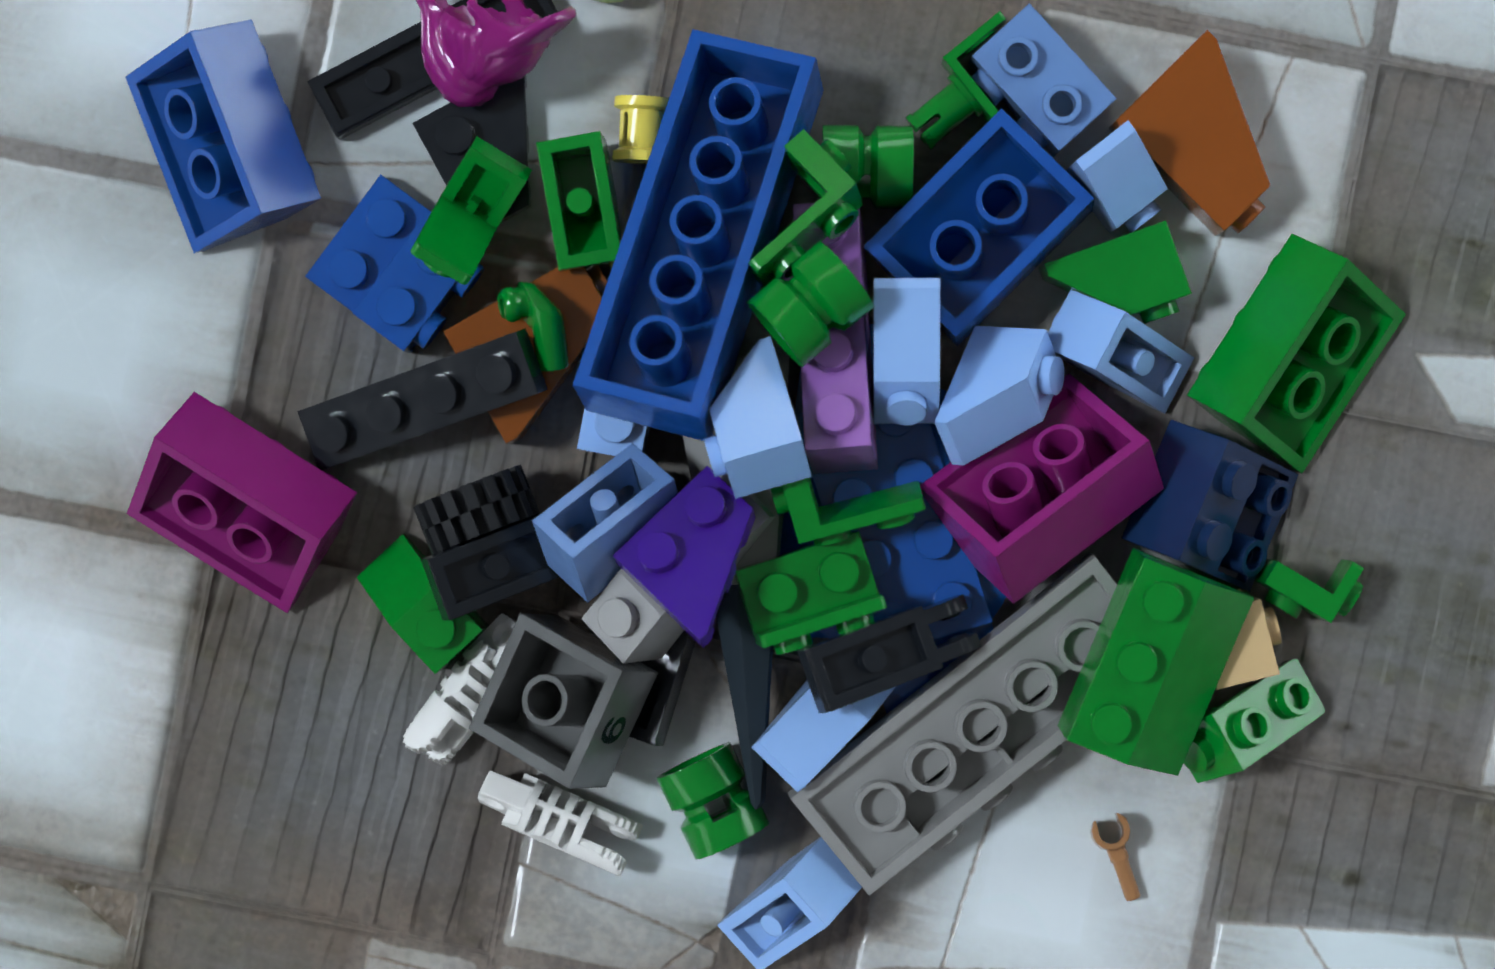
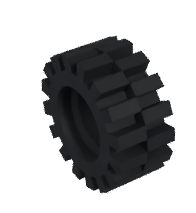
M521 465L465 484L413 507L431 554L540 513Z

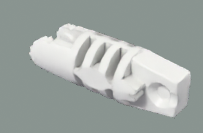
M503 613L500 614L466 648L462 654L465 659L462 663L457 661L451 668L452 674L445 676L440 683L443 688L440 691L434 690L427 702L414 717L413 722L406 729L403 735L404 740L402 741L405 743L406 748L417 754L429 755L428 759L440 765H446L456 756L457 751H460L473 734V731L468 728L517 621Z
M489 771L478 793V801L505 814L502 825L617 876L622 875L627 864L626 859L612 849L585 839L584 836L589 824L619 838L634 841L638 839L643 828L642 824L526 773H524L521 782Z

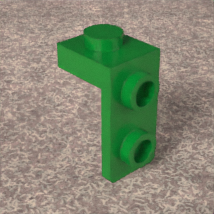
M804 129L790 140L784 148L792 169L820 199L749 262L756 281L763 288L775 278L786 281L793 278L792 264L819 241L822 242L826 237L831 240L836 239L845 233L856 221L859 215L858 209L863 205L857 183L847 174L852 169L847 158L831 141L826 139L819 145Z
M476 136L441 193L410 252L422 260L434 273L443 277H451L457 282L467 285L474 275L496 229L527 182L532 169Z
M810 477L770 489L778 515L790 512L799 544L813 541L816 546L832 545L849 538L852 534L851 530L876 524L879 529L899 527L912 521L915 518L914 513L926 509L919 481L818 507Z
M1297 659L1287 660L1278 666L1279 675L1259 679L1222 705L1206 710L1184 761V765L1190 769L1197 783L1244 771L1324 714L1325 708Z

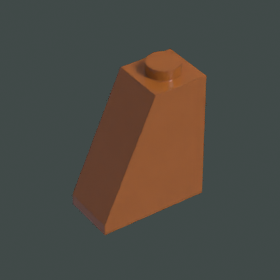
M1207 30L1108 129L1113 132L1128 120L1137 131L1167 188L1214 236L1224 232L1229 226L1238 234L1263 211L1265 205L1258 198L1271 185L1218 41Z
M599 265L561 272L557 267L530 282L535 284L563 314L569 366L556 371H542L548 390L488 411L506 444H513L525 436L582 358L608 281ZM498 301L443 331L456 354L526 328L535 352L532 329L523 319L516 322H509L504 319L499 312Z

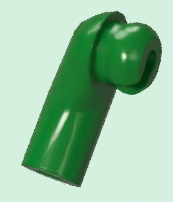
M518 282L517 287L503 288L497 298L499 312L509 322L523 319L532 329L535 355L541 371H556L567 368L569 366L562 312L533 283Z

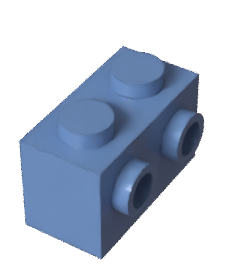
M1030 3L976 51L968 63L975 71L971 78L992 104L996 106L1002 101L1018 118L1016 123L1043 149L1045 148L1052 157H1055L1117 99Z
M630 444L532 520L547 565L588 603L606 588L621 569L614 560L613 555L678 494L674 479L635 444Z

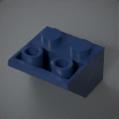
M1170 420L1155 456L1164 489L1131 514L1122 539L1250 592L1257 574L1265 565L1267 550L1280 518L1289 507L1292 489L1298 474L1229 439Z

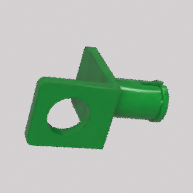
M1001 11L942 58L941 65L949 74L947 77L949 84L914 113L905 117L908 124L913 126L915 133L933 118H939L937 122L920 134V139L930 150L973 113L977 117L982 115L988 122L998 112L959 61L1004 25L1006 17Z

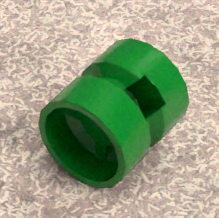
M822 125V142L828 139L847 158L852 166V169L847 174L857 183L861 200L870 199L876 209H901L913 197V126L877 125L871 135H864L858 125Z
M821 241L816 243L792 264L793 278L786 281L775 278L747 301L750 309L767 332L800 367L805 366L831 344L829 330L832 327L845 331L874 307L868 293L853 273Z
M731 742L702 752L657 777V781L671 810L683 812L686 817L680 829L696 860L723 851L751 837L769 825L762 806L755 810L750 802L749 791L742 789L740 785L745 777V771ZM722 796L726 808L709 815L704 804Z

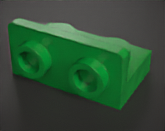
M859 531L851 532L852 534L849 538L839 543L827 546H816L813 544L736 570V582L758 646L762 648L774 646L776 655L793 652L813 644L811 636L813 632L835 625L838 635L875 622L873 613L888 608L884 595L878 593Z

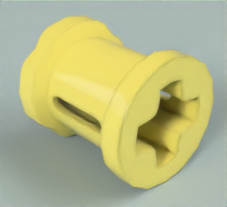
M618 95L614 97V107L620 110L618 148L613 150L612 160L614 162L629 164L648 163L669 98L646 95Z

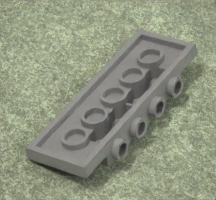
M1089 553L979 640L981 643L980 648L959 656L839 751L802 790L797 792L792 789L788 792L792 802L869 896L930 847L933 850H939L951 843L962 831L963 826L961 823L980 808L987 811L1000 804L1011 793L1013 789L1011 783L1030 768L1033 771H1038L1046 767L1062 752L1063 746L1061 744L1066 741V738L1057 725L1117 586L1116 582L1093 554Z

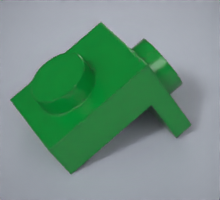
M1267 559L1255 581L1269 589L1263 600L1287 615L1297 619L1302 610L1319 620L1332 623L1336 614L1345 617L1357 602L1363 589V584L1357 580L1364 568L1353 561L1342 559L1325 587L1322 588L1279 561Z

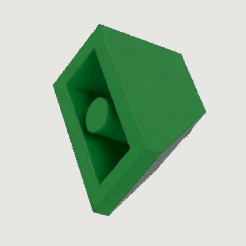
M600 131L536 142L558 270L561 272L614 262L621 243L618 202L606 139Z
M1167 221L1044 263L1039 267L1042 280L1067 292H1070L1072 289L1126 311L1130 315L1139 313L1143 324L1180 312L1176 299L1192 294Z
M402 534L357 576V579L391 628L431 671L437 674L447 667L490 625L476 610L450 621L442 620L421 559L425 558V556L405 534Z

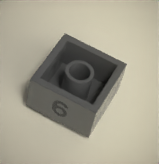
M520 613L468 729L568 789L607 787L659 672L641 662L623 664L601 639L559 615Z

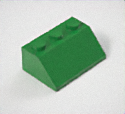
M1292 233L1279 254L1269 264L1266 274L1245 306L1235 316L1232 326L1210 360L1200 370L1198 378L1187 393V396L1218 421L1302 474L1406 313L1349 259Z
M1133 548L1057 725L1066 740L1127 765L1178 776L1254 597Z

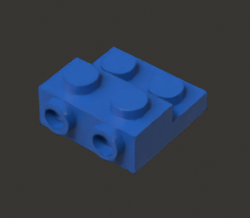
M380 174L305 277L351 310L355 316L402 351L411 353L416 345L426 349L432 343L447 321L440 312L454 293L464 298L479 280L485 267L479 264L469 283L463 285L451 277H443L434 273L422 260L415 257L410 250L431 211Z

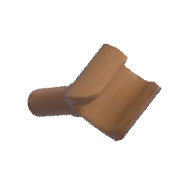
M1115 813L1117 822L1122 830L1121 838L1116 843H1106L1101 839L1096 821L1092 823L1090 833L1095 845L1103 850H1107L1110 862L1114 865L1125 900L1132 901L1139 898L1141 894L1125 847L1130 836V826L1125 817Z

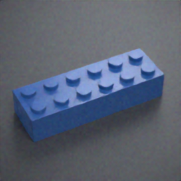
M692 29L573 382V387L586 411L701 441L712 437L714 426L709 409L731 379L752 314L747 301L755 296L761 287L755 279L749 262L777 237L797 175L790 165L784 146L803 129L810 135L824 91L816 57Z

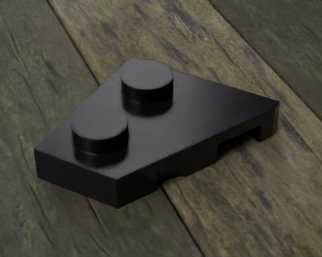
M526 75L517 81L500 85L494 97L482 106L458 107L450 102L412 123L446 185L476 136L528 167L529 132L526 112ZM530 176L501 223L531 207Z

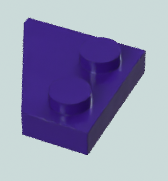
M707 465L613 555V558L623 571L704 648L712 639L715 630L713 627L714 619L724 592H729L737 570L736 559L740 549L747 543L756 516L753 508L742 497L735 499L732 488L719 476L715 477L713 470Z

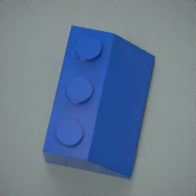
M252 19L190 31L125 76L194 254L285 220L321 199L315 183L313 170L306 160L292 124L291 113L283 101L269 65L266 49L260 42Z
M1001 108L864 245V249L890 278H940V330L958 346L973 331L974 327L978 326L1093 211L1095 198Z

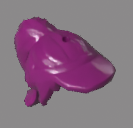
M416 0L421 15V54L424 67L432 83L438 88L444 99L458 107L482 106L494 97L500 85L517 81L532 71L544 50L548 48L551 38L576 17V9L569 6L557 13L542 18L531 8H527L523 0H501L505 4L506 12H498L492 7L483 8L478 4L477 0H468L467 6L462 5L459 7L449 5L446 0Z

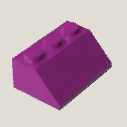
M1067 374L1064 377L1060 393L1053 395L1042 422L964 466L952 465L950 462L923 482L920 488L924 498L973 566L1014 604L1162 491L1164 486L1150 440L1072 375Z
M194 391L154 437L127 515L288 614L341 530L357 492L341 483L333 475L320 470L286 449L280 442L270 439L233 416L225 408L215 405Z

